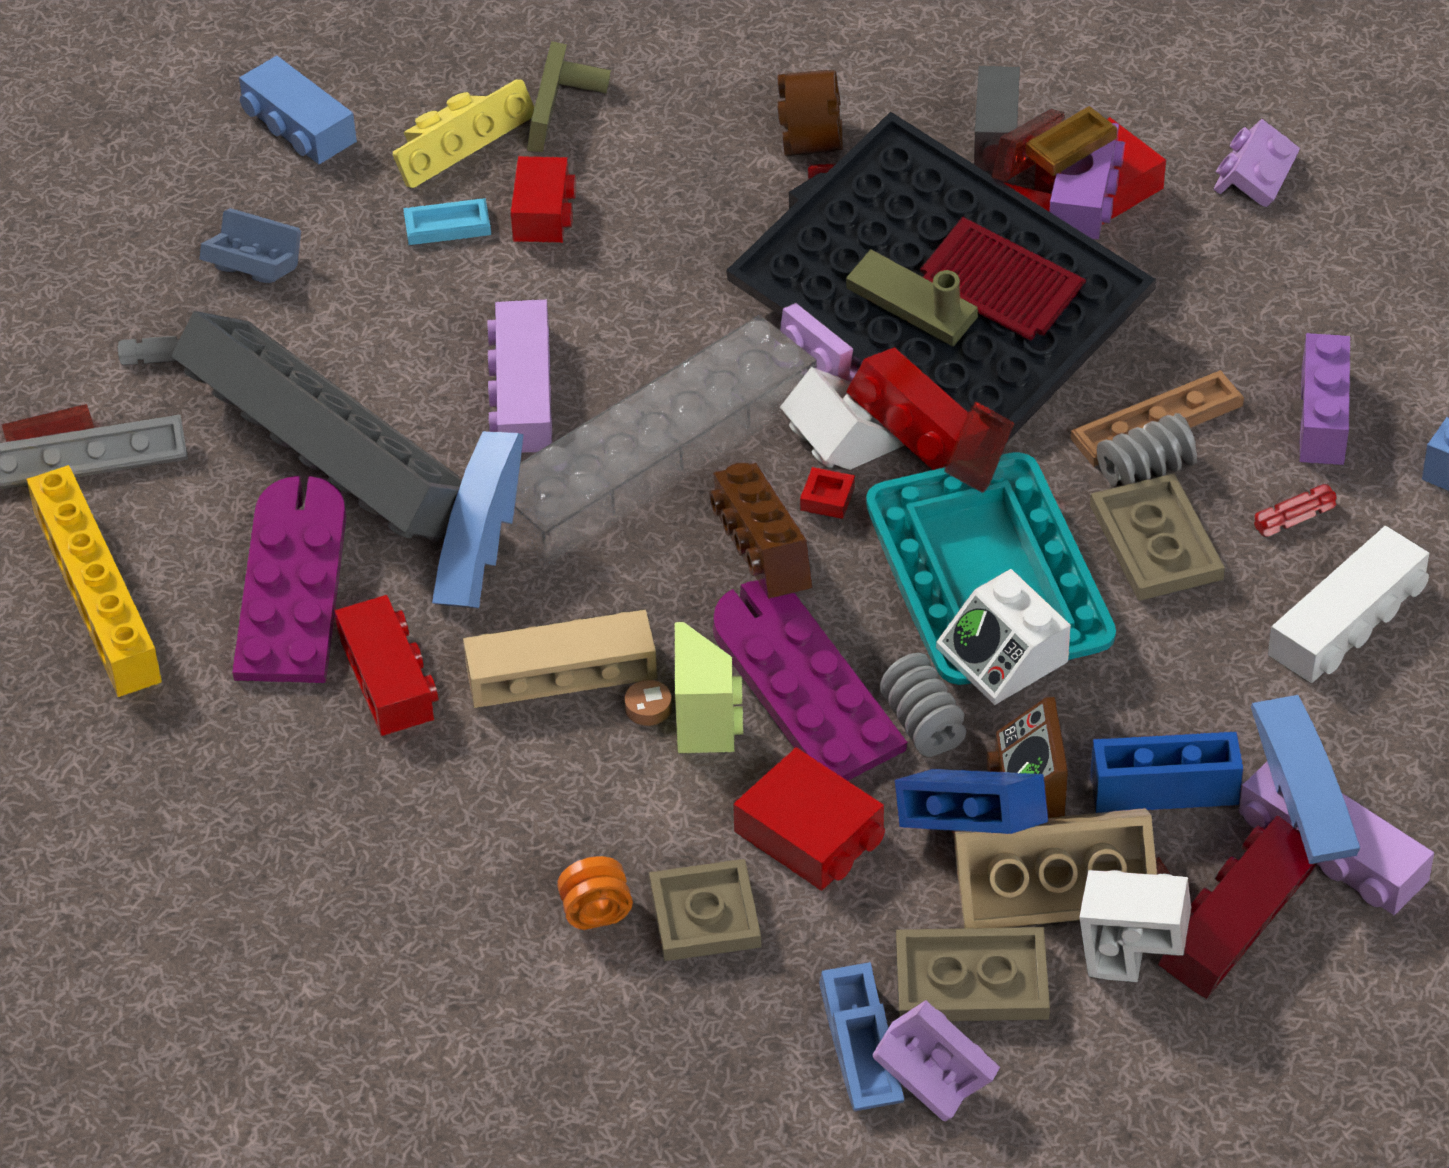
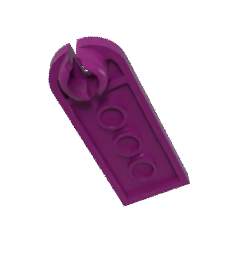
M300 476L288 477L274 482L262 492L257 500L232 670L234 681L326 683L347 516L341 493L333 484L324 479L308 476L304 510H300L304 502Z
M755 580L741 584L740 597L734 589H731L720 598L713 616L714 638L719 647L732 657L733 666L794 748H799L847 781L906 751L908 744L906 739L795 593L768 599L759 581Z

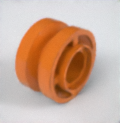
M604 856L585 858L568 866L559 876L557 882L558 891L563 901L566 919L573 927L588 930L615 924L625 918L630 912L633 900L630 889L626 884L627 880L624 869L617 860Z

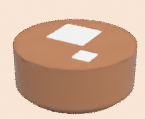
M643 680L633 684L625 694L627 716L633 722L644 726L663 722L669 717L672 710L670 690L663 683L655 680Z

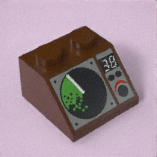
M1055 697L1042 699L996 731L995 751L987 752L988 772L1044 774L1048 818L1065 816L1068 776Z

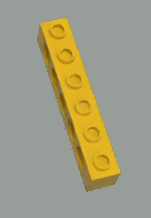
M67 465L28 478L27 484L34 514L117 696L121 697L161 683L162 680L153 642L70 466Z

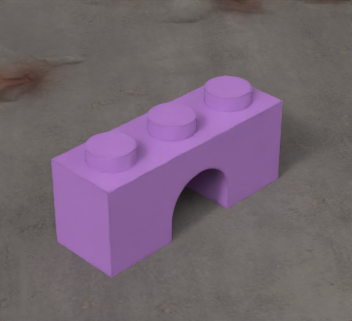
M1112 123L1117 127V139L1061 171V174L1056 173L1050 200V212L1092 239H1099L1102 222L1110 223L1113 198L1108 197V194L1116 195L1119 170L1114 169V166L1122 167L1125 142L1118 141L1119 124Z
M1306 333L1301 380L1303 409L1300 428L1299 462L1344 465L1349 433L1350 336Z

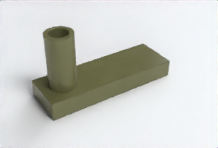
M551 41L531 119L527 151H544L559 85L607 94L611 70L564 61L567 44Z
M870 250L846 278V287L850 291L951 346L957 343L978 317L977 306L960 298V280L953 271L944 270L938 272L934 276L932 283L879 253Z

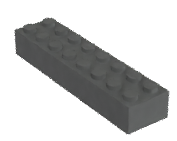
M193 311L171 357L185 366L183 372L188 377L201 383H207L214 388L212 394L225 403L238 406L242 410L240 415L245 420L258 426H264L271 431L269 437L274 442L287 448H293L300 453L298 459L303 464L328 474V482L339 490L353 493L359 498L357 503L364 510L386 518L389 521L388 527L393 532L406 538H412L413 534L421 535L432 541L445 538L451 511L462 482L460 476L251 322Z

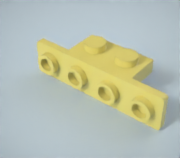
M516 79L488 96H470L468 92L455 95L447 100L448 106L439 112L430 111L416 118V125L403 132L408 143L393 151L394 160L405 185L409 188H415L531 119L534 105L524 81Z

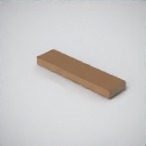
M1220 370L1071 430V440L1090 464L1095 467L1099 465L1097 445L1103 440L1112 441L1113 437L1118 434L1128 435V432L1133 428H1143L1145 424L1151 421L1159 422L1160 418L1166 415L1174 416L1175 413H1180L1191 428L1242 407L1244 397Z

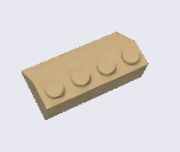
M1146 808L1048 818L1047 823L1013 834L953 831L965 928H1005L1080 920L1088 870H1116L1124 873L1157 875L1152 816Z

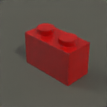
M518 156L511 206L514 242L563 243L564 228H572L573 204L569 203L568 199L576 198V174H569L568 157Z

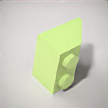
M676 622L675 703L678 753L734 752V735H743V706L733 707V704H742V676H732V657L686 623Z

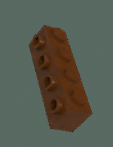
M735 463L727 467L726 470L713 472L715 490L709 491L715 517L719 516L726 535L731 537L739 556L744 558L751 575L755 576L768 599L813 588L807 540L757 463Z

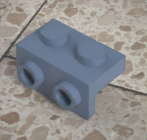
M229 208L223 212L221 233L201 243L199 259L215 264V268L221 271H240L251 274L252 279L258 282L272 283L293 271L298 265L301 230L294 226Z

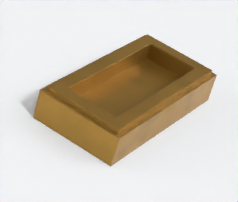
M1088 106L1027 142L1026 155L1052 176H1055L1056 173H1060L1117 139V127L1092 107Z

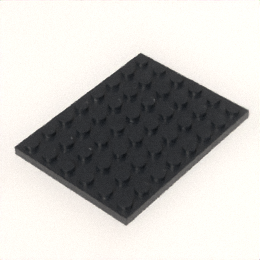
M889 112L726 270L729 282L780 316H782L784 308L797 303L853 348L851 363L858 368L865 358L895 347L988 430L978 448L991 457L1020 430L1156 289L1155 278L892 112ZM964 217L1086 279V283L1045 335L1041 336L1036 333L1034 339L1030 341L978 314L977 319L957 343L951 346L850 291L846 287V278L870 250L923 277L924 275L920 272V269L961 218Z

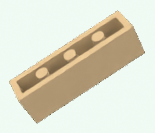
M646 610L621 612L608 616L577 619L570 622L538 627L533 626L525 629L463 638L466 668L474 708L657 679L656 650Z

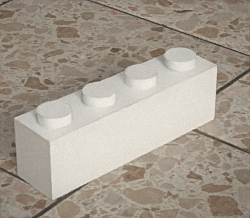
M1384 526L1271 626L1268 655L1310 683H1313L1324 672L1331 674L1338 668L1344 654L1353 646L1360 648L1368 640L1372 629L1380 621L1389 622L1395 616L1401 602L1409 595L1416 597L1422 592L1429 579V574L1426 573L1429 552L1389 527Z

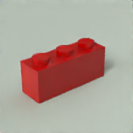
M895 347L865 358L846 391L932 470L969 462L988 431Z
M388 595L335 610L339 641L380 735L384 736L433 721L432 703L439 700L438 692L430 674L423 676L421 669L424 668V663L418 644L416 642L409 644L406 638L409 636V629L403 611H394Z

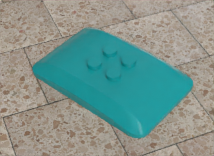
M1020 452L1006 453L880 482L868 490L866 495L867 510L917 631L942 679L957 685L971 683L936 648V642L975 589L1010 569L1071 625L1068 660L1103 652L1114 644L1116 628L1113 619L1039 464L1030 455Z

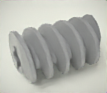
M1175 413L1174 416L1166 415L1160 418L1159 422L1151 421L1145 424L1143 428H1133L1128 432V435L1118 434L1113 437L1112 441L1103 440L1098 443L1096 449L1100 470L1113 487L1117 485L1118 481L1123 486L1135 483L1134 475L1139 481L1151 479L1150 469L1156 477L1165 476V462L1172 471L1177 472L1182 466L1181 457L1189 466L1197 463L1196 444L1188 422L1180 413Z
M912 653L900 658L888 668L881 680L880 691L886 701L889 702L890 708L897 715V719L903 728H905V732L914 742L918 752L926 757H932L956 748L965 739L967 730L962 725L964 713L956 705V700L952 694L947 692V686L943 680L939 679V674L935 668L931 667V662L926 654Z

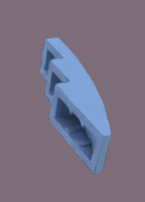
M482 432L465 470L451 511L439 559L433 604L479 608L484 566H496L501 523L512 524L524 434Z
M1299 695L1252 703V713L1276 792L1283 793L1293 828H1299L1309 864L1357 856L1360 845L1345 800L1321 740Z

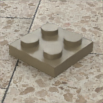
M745 859L649 872L651 894L664 961L761 948V932Z

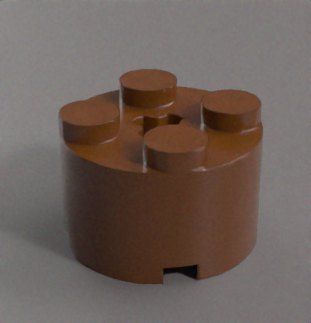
M816 70L778 74L780 99L785 98L784 101H778L780 126L788 129L787 132H783L785 156L843 150L842 119H840L839 107L841 102L836 71Z

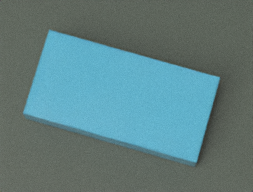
M486 198L403 208L408 245L491 235Z

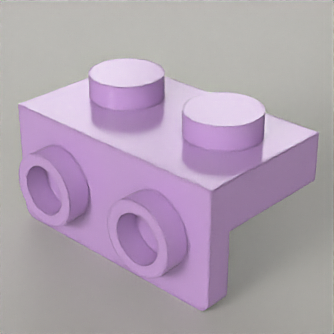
M1261 119L1250 130L1244 127L1230 143L1233 152L1228 154L1217 168L1216 173L1220 177L1213 190L1222 194L1233 183L1258 204L1267 207L1274 201L1300 148Z
M797 303L783 309L778 350L806 372L813 367L852 382L859 369L851 363L853 348Z
M927 1000L893 1021L873 1053V1058L942 1121L952 1118L963 1099L992 1082L1000 1069L978 1045L967 1038L942 1012L935 1009Z

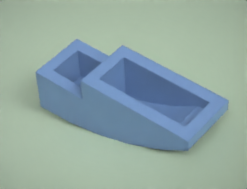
M871 962L822 971L819 981L853 1111L903 1103L904 1096L901 1083L873 1058V1053L888 1030L883 1003L880 1004Z

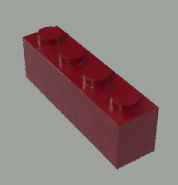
M1278 815L1266 829L1259 825L1254 828L1241 847L1245 853L1239 861L1231 856L1215 877V880L1219 882L1216 888L1211 892L1205 887L1192 902L1191 914L1193 915L1189 919L1184 954H1163L1158 964L1205 999L1212 994L1311 875L1317 863L1309 864L1300 831L1293 828L1291 824Z

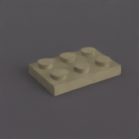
M1175 473L1091 493L1090 507L1138 601L1224 580L1225 567Z
M1044 927L896 930L899 1017L927 1000L935 1009L942 1012L949 1021L1049 1020L1050 1002Z

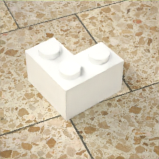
M1088 870L1079 917L1088 976L1107 980L1138 982L1143 953L1183 955L1191 913L1188 877L1172 876L1169 874L1124 873L1116 870Z

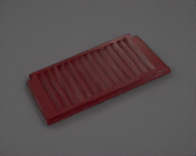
M964 217L961 218L920 269V272L924 275L923 278L932 283L934 276L940 271L949 270L955 272L960 280V298L977 306L978 314L1030 341L1034 339L1036 333L1041 336L1046 334L1086 283V279Z

